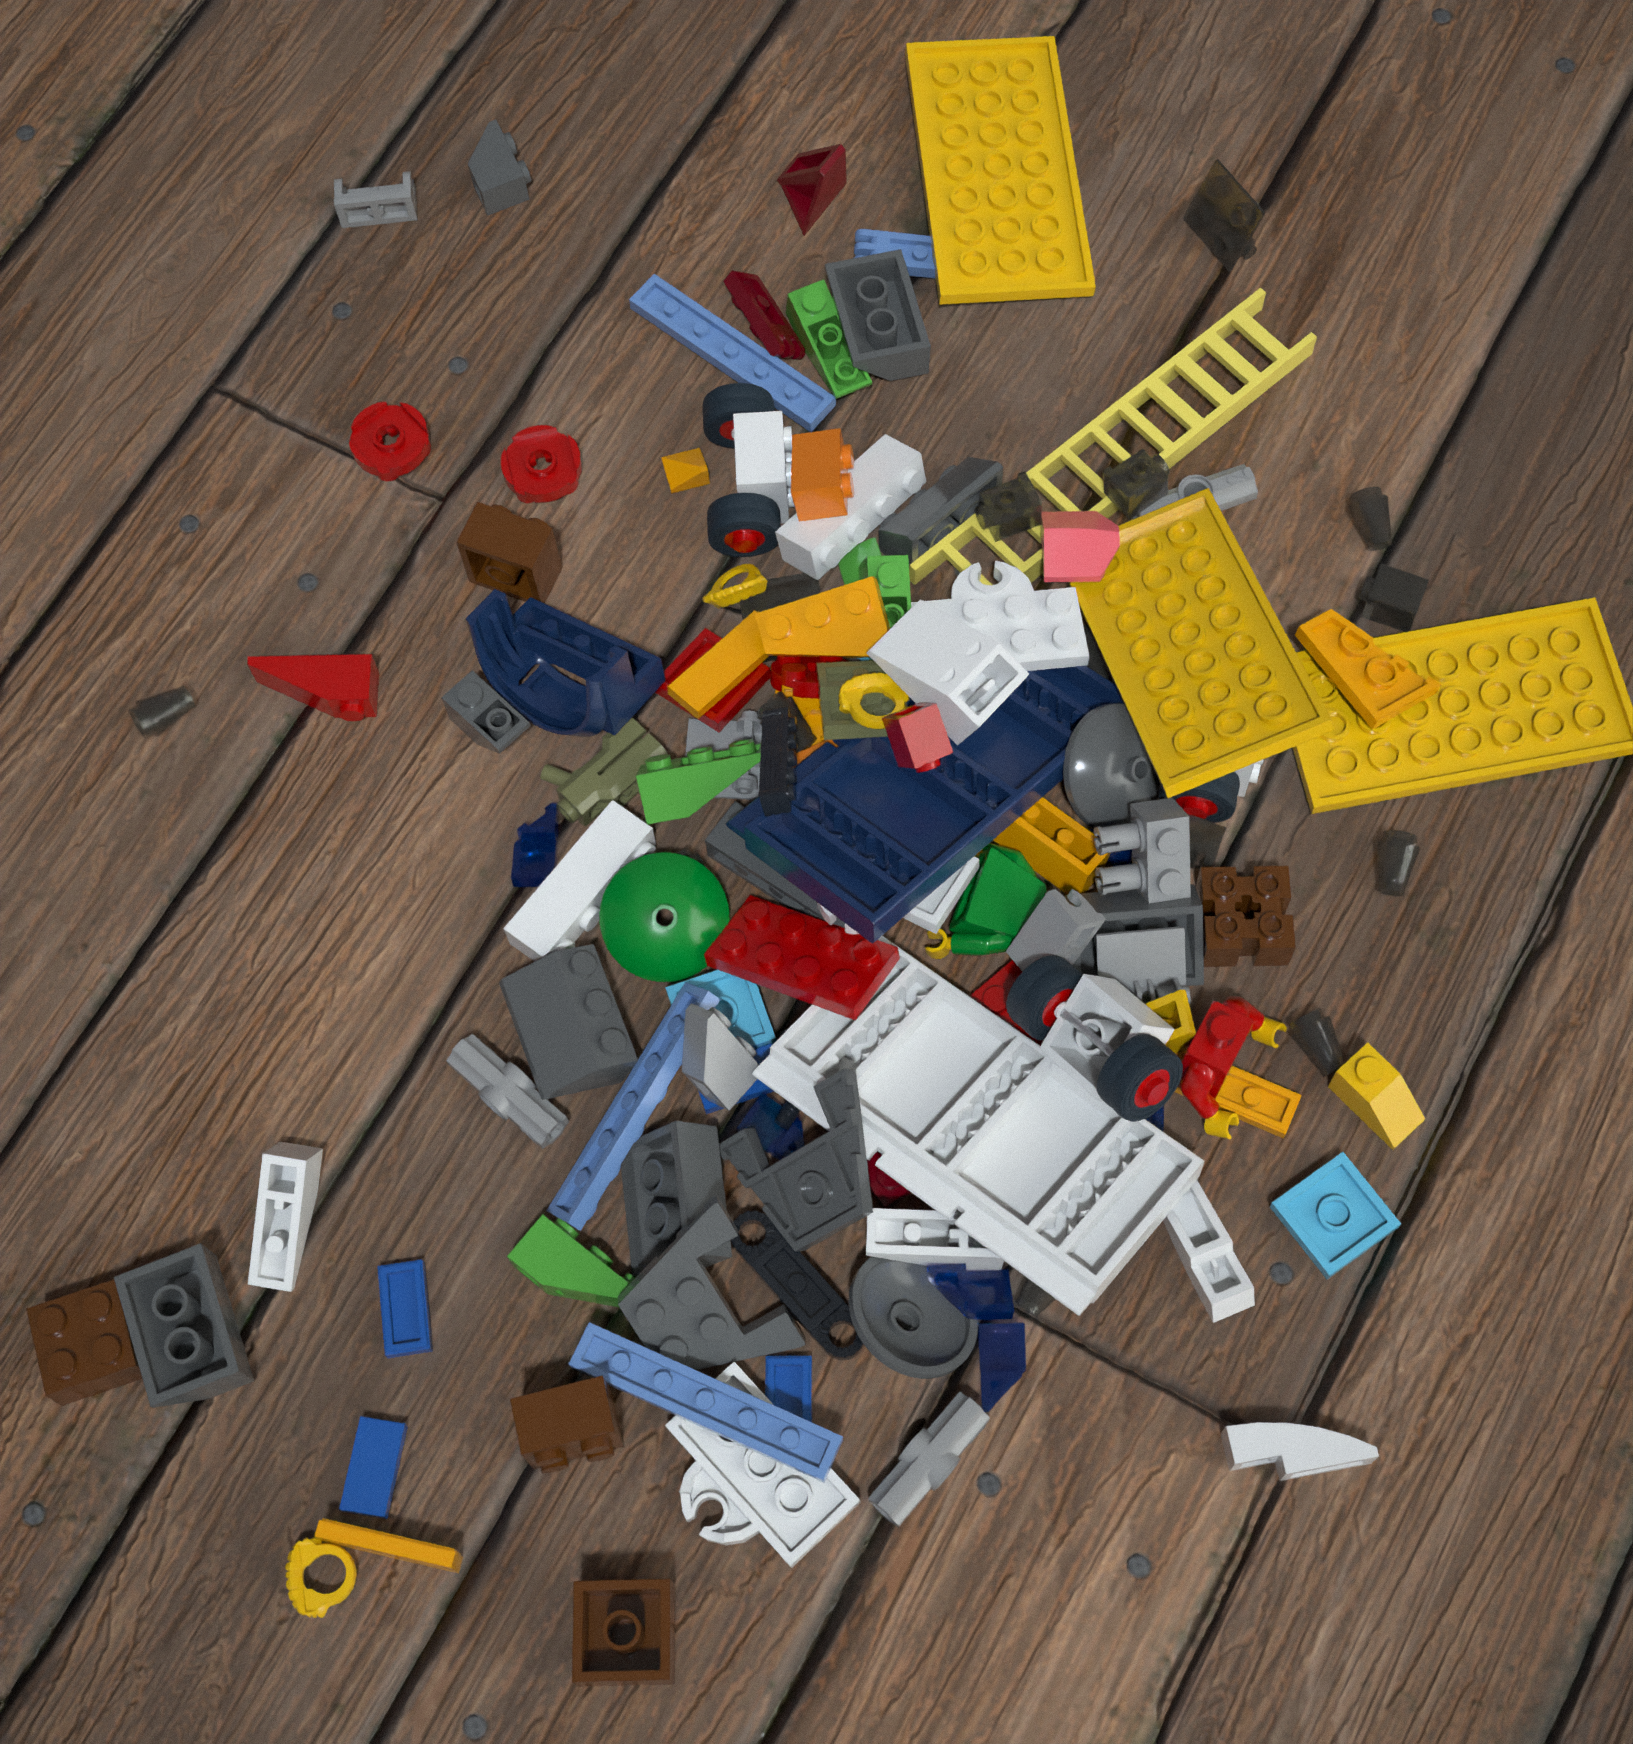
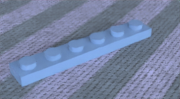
M653 274L629 299L630 309L738 383L754 384L766 389L772 395L774 408L782 411L783 414L809 432H812L836 406V399L832 394L776 356H771L766 349L656 274Z
M686 982L684 983L638 1059V1062L633 1067L548 1207L547 1212L574 1228L582 1230L586 1221L595 1213L598 1201L609 1183L618 1175L621 1163L633 1143L641 1137L644 1125L656 1105L665 1097L668 1085L682 1065L685 1010L691 1003L706 1010H709L711 1007L716 1008L720 1001L718 997L708 990Z
M590 1322L569 1362L571 1368L592 1378L603 1375L607 1384L823 1483L843 1442V1436Z

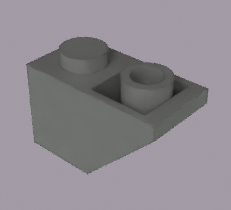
M496 119L488 123L468 162L473 187L487 216L530 200L526 186L527 183L531 182L528 168L524 160L517 162L514 156L517 154L514 140L510 132L503 134Z
M473 670L441 697L449 719L477 745L499 754L530 727V723Z

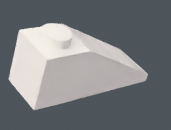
M278 1142L262 1154L248 1285L289 1292L294 1290L318 1193L322 1148Z
M873 1208V1213L867 1216V1256L954 1271L1000 1272L1004 1260L955 1225L957 1219L962 1215L960 1211H955L952 1217L947 1219L936 1210Z

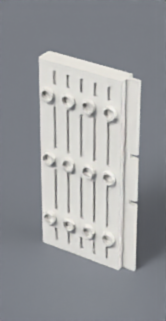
M884 936L878 939L879 941L896 946ZM898 947L899 961L856 1021L811 1005L770 1047L769 1056L753 1071L752 1075L819 1125L830 1131L829 1124L813 1087L843 1068H854L857 1076L867 1160H870L877 1151L881 1153L882 1156L876 1161V1167L945 1218L949 1219L956 1210L960 1211L962 1215L955 1222L956 1226L1080 1316L1090 1303L1094 1304L1195 1183L1201 1174L1205 1161L1146 1119L1136 1122L1123 1119L1104 1101L1096 1100L1039 1049L1040 1045Z

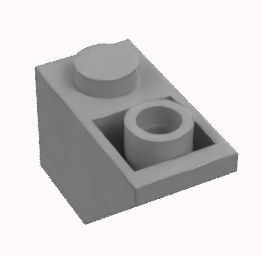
M691 1003L685 1010L682 1072L708 1101L730 1111L757 1080L752 1075L753 1071L759 1066L753 1058L757 1053L744 1039L739 1036H733L728 1030L731 1022L714 1007L706 1010Z

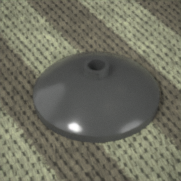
M1104 704L1091 710L1080 720L1068 741L1063 765L1064 785L1068 800L1078 817L1092 828L1131 823L1130 804L1157 800L1161 783L1125 704Z
M872 1256L856 1272L849 1290L848 1301L851 1320L862 1343L881 1363L909 1377L932 1379L953 1372L969 1357L977 1339V1314L968 1290L952 1270Z

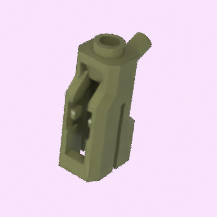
M631 718L615 736L610 733L602 737V750L573 773L549 764L544 766L540 778L559 786L556 791L560 801L556 806L569 822L574 823L577 820L586 827L602 813L612 800L623 807L639 793L636 774L640 766L645 764V760L653 756L668 754L663 746L649 733L643 739L641 738L646 734V730L634 718Z

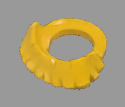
M742 564L720 576L714 583L712 590L702 597L704 603L711 604L717 608L727 607L741 600H746L750 596L763 593L766 590L768 581L753 564ZM740 573H749L741 584L722 590L724 584L729 579Z
M881 672L864 673L861 676L852 677L851 680L848 679L842 684L838 696L839 710L845 714L850 713L854 721L871 729H885L882 718L905 709V703L910 700L909 696L887 674ZM874 692L882 693L894 702L895 708L887 715H871L861 707L860 703L863 696Z
M306 1537L303 1538V1542L300 1540L296 1542L292 1547L293 1550L288 1554L287 1559L289 1562L285 1565L287 1570L285 1577L288 1579L286 1581V1588L289 1590L288 1597L290 1601H293L292 1605L299 1614L307 1615L309 1618L311 1616L313 1618H317V1616L323 1618L330 1606L341 1603L352 1592L357 1577L356 1565L351 1555L341 1546L333 1543H322L316 1537L310 1539ZM323 1555L337 1556L342 1560L346 1568V1577L342 1586L329 1594H322L313 1589H307L304 1584L305 1568Z

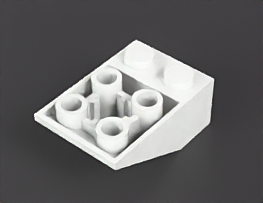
M921 599L867 652L869 657L916 704L919 702L937 703L947 735L957 745L977 730L1029 675L1000 643Z

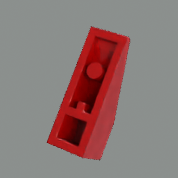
M372 654L248 656L247 665L256 682L330 716L346 721H360L364 717H377L379 670Z

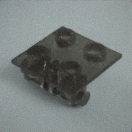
M1217 159L1213 163L1183 219L1230 272L1240 257L1247 260L1256 253L1257 248L1254 246L1256 241L1252 236L1266 213Z

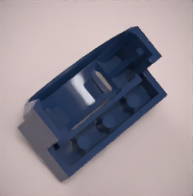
M494 589L466 617L479 664L495 691L527 721L555 734L591 737L604 730L615 736L665 682L660 657L531 597L512 615L507 595ZM540 664L529 678L519 685V680L523 679L534 665ZM549 664H554L585 679L586 686L569 679Z

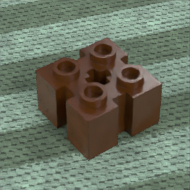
M1253 866L1249 877H1237L1236 867H1201L1195 888L1203 905L1204 967H1236L1239 956H1252L1253 966H1288L1296 948L1293 915H1285L1291 900L1289 866ZM1244 914L1248 915L1251 919H1244Z

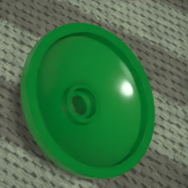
M652 853L629 862L611 879L603 894L600 905V930L610 954L628 972L655 982L679 981L691 977L707 967L704 954L729 923V907L722 886L704 865L690 857L677 853ZM661 909H668L673 914V921L668 926H661L656 921V914Z

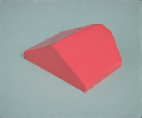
M1097 511L1040 512L1044 582H1100L1105 574V570L1120 547L1118 525Z

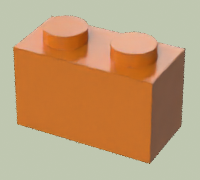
M841 428L792 435L791 494L799 522L848 515V498L854 497L853 478L851 472L848 473V469H854V455L852 445H844Z

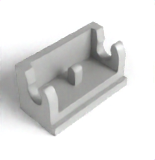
M411 171L403 172V184L348 190L346 187H343L342 178L334 179V206L341 227L349 228L417 220L416 186L414 179L412 180Z
M1056 889L1050 890L1008 947L1006 953L1022 972L1036 960L1050 955L1059 956L1073 965L1106 918L1101 913H1097L1079 892L1071 889L1067 895L1069 901L1075 905L1072 906Z

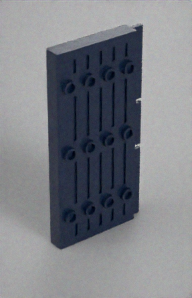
M1087 666L1027 671L1029 673L1027 678L964 741L957 745L948 736L953 753L940 758V766L921 773H916V770L912 768L898 767L888 737L832 740L839 746L838 748L826 742L795 767L797 783L792 784L795 786L796 800L792 801L791 813L772 814V816L765 817L760 799L757 797L726 822V825L745 840V849L869 942L874 943L1064 779L1063 765L1068 741L1075 727L1086 714L1104 704H1124L1115 684ZM911 698L907 701V707L916 704Z

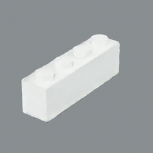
M886 434L854 461V469H848V473L851 472L854 484V497L848 498V515L799 522L796 513L775 531L782 560L812 578L819 580L926 483L920 452Z
M612 800L504 927L509 943L534 962L554 951L575 948L574 942L583 931L589 932L599 922L602 897L615 874L629 862L644 855L655 853L656 841L653 828Z

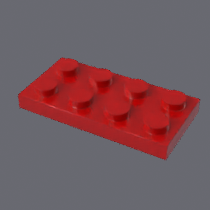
M751 895L704 954L706 964L709 967L855 1021L900 959L898 947L879 940L871 943L860 934L845 933V928L834 924L829 925L825 921Z

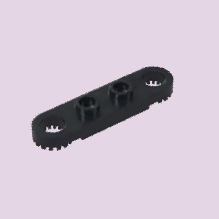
M754 1210L751 1212L745 1211V1213L738 1215L733 1221L737 1227L738 1236L731 1239L735 1251L779 1301L786 1306L787 1310L827 1355L836 1360H849L856 1357L864 1347L857 1332L856 1339L848 1348H838L829 1339V1334L836 1325L847 1324L855 1330L849 1307L800 1251L795 1252L764 1213ZM758 1224L765 1229V1238L758 1246L754 1245V1247L742 1243L740 1233L746 1225Z

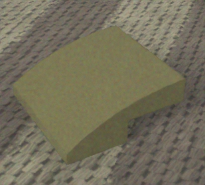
M873 660L816 663L824 740L888 737L886 729L864 727L854 721L850 713L845 714L839 710L838 698L842 684L848 679L851 680L852 677L861 676L864 673H886ZM877 692L865 694L860 703L864 711L875 716L887 715L895 708V704L890 698Z

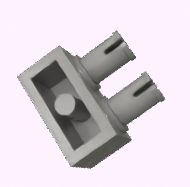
M1173 798L1130 804L1131 823L1094 828V835L1099 836V838H1094L1098 855L1132 850V864L1096 868L1095 875L1101 878H1095L1098 893L1101 896L1136 889L1148 904L1191 897L1189 815Z

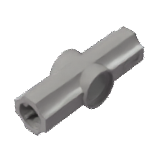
M1245 464L1207 477L1196 474L1189 475L1182 479L1176 488L1131 503V513L1133 519L1206 488L1210 489L1220 510L1223 511L1257 499L1258 490L1255 477L1250 467H1246Z
M473 1034L461 1039L452 1049L450 1056L446 1060L448 1065L479 1092V1097L499 1117L505 1121L510 1119L542 1149L553 1144L563 1133L564 1128L569 1123L568 1118L547 1099H541L539 1092L536 1090V1085L516 1065L509 1061L506 1064L492 1049Z
M959 1392L928 1429L924 1427L911 1440L899 1456L898 1460L900 1462L882 1480L875 1491L872 1492L868 1501L889 1522L899 1528L931 1489L935 1491L947 1479L960 1462L961 1458L959 1456L986 1427L990 1417L975 1401Z

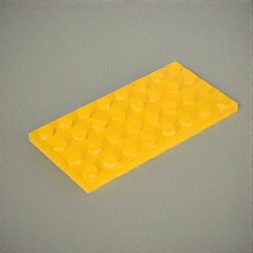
M1055 36L906 43L905 59L939 305L1094 296L1096 289Z
M1209 488L1119 525L1120 547L1105 570L1102 580L1100 582H1068L1070 587H1076L1079 607L1167 798L1181 794L1334 731L1331 717Z
M1595 597L1373 638L1374 645L1392 657L1398 654L1409 662L1407 667L1426 680L1430 676L1441 684L1436 694L1373 730L1307 650L1296 652L1331 717L1334 731L1292 747L1311 814L1633 754V706Z

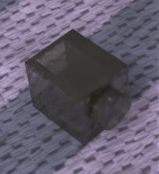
M1381 564L1376 578L1370 576L1366 578L1359 600L1366 602L1361 617L1403 632H1409L1429 579Z

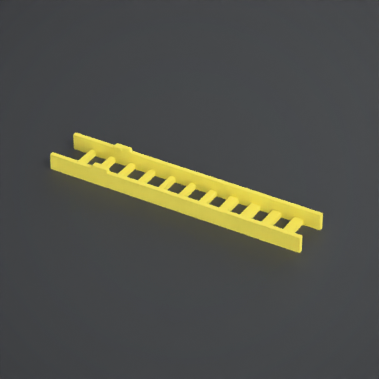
M1260 287L911 563L909 567L910 581L916 585L946 560L961 573L972 564L958 550L977 536L1005 563L1018 568L1032 583L1043 574L1042 548L1024 562L991 531V527L1000 521L1001 516L1008 512L1041 543L1040 524L1018 503L1035 489H1038L1061 511H1081L1048 480L1067 465L1103 498L1089 511H1097L1104 517L1109 518L1312 355L1317 336L1311 332L1288 350L1252 318L1263 307L1266 292ZM1238 330L1273 363L1262 372H1259L1224 339ZM1209 352L1243 382L1245 386L1231 395L1195 362ZM1181 375L1217 408L1203 418L1167 385ZM1151 397L1188 430L1175 442L1167 438L1137 410ZM1123 419L1160 452L1159 455L1144 467L1107 434L1108 431ZM1095 442L1132 475L1115 490L1078 457L1079 454ZM981 574V579L979 581L985 585H992Z

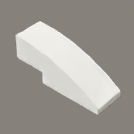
M1196 1180L1164 1218L1163 1222L1200 1300L1214 1323L1255 1306L1254 1286L1233 1252L1232 1239L1199 1182Z
M1256 1422L1226 1426L1221 1432L1229 1471L1275 1463L1279 1481L1367 1465L1379 1457L1376 1446L1349 1435L1314 1426L1293 1423Z

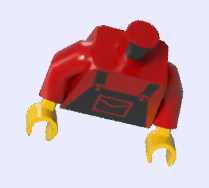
M1238 996L1227 997L1222 1004L1213 1001L1182 1061V1077L1178 1085L1181 1088L1182 1094L1201 1118L1205 1119V1132L1208 1135L1226 1139L1232 1138L1228 1131L1229 1125L1238 1126L1239 1118L1236 1113L1218 1110L1219 1104L1215 1099L1250 1032H1252L1253 1040L1273 1048H1278L1279 1045L1274 1042L1276 1031H1287L1284 1023L1265 1017L1257 1008Z

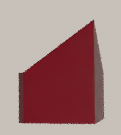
M842 144L797 154L777 179L803 236L807 234L847 184L846 149Z

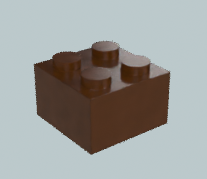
M477 502L456 542L469 582L490 590H499L507 596L524 602L531 597L545 604L563 568L553 528L538 518L526 519L514 515L507 508L497 504L489 506Z
M114 1279L26 1308L46 1397L63 1406L142 1379Z
M603 1375L510 1398L521 1455L533 1469L541 1468L542 1473L564 1470L569 1467L568 1461L585 1456L588 1462L605 1460L615 1455L614 1449L624 1447L613 1392Z
M671 1579L573 1581L572 1683L579 1687L675 1684V1585Z

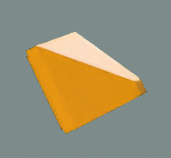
M700 448L661 457L671 494L710 484L708 468Z

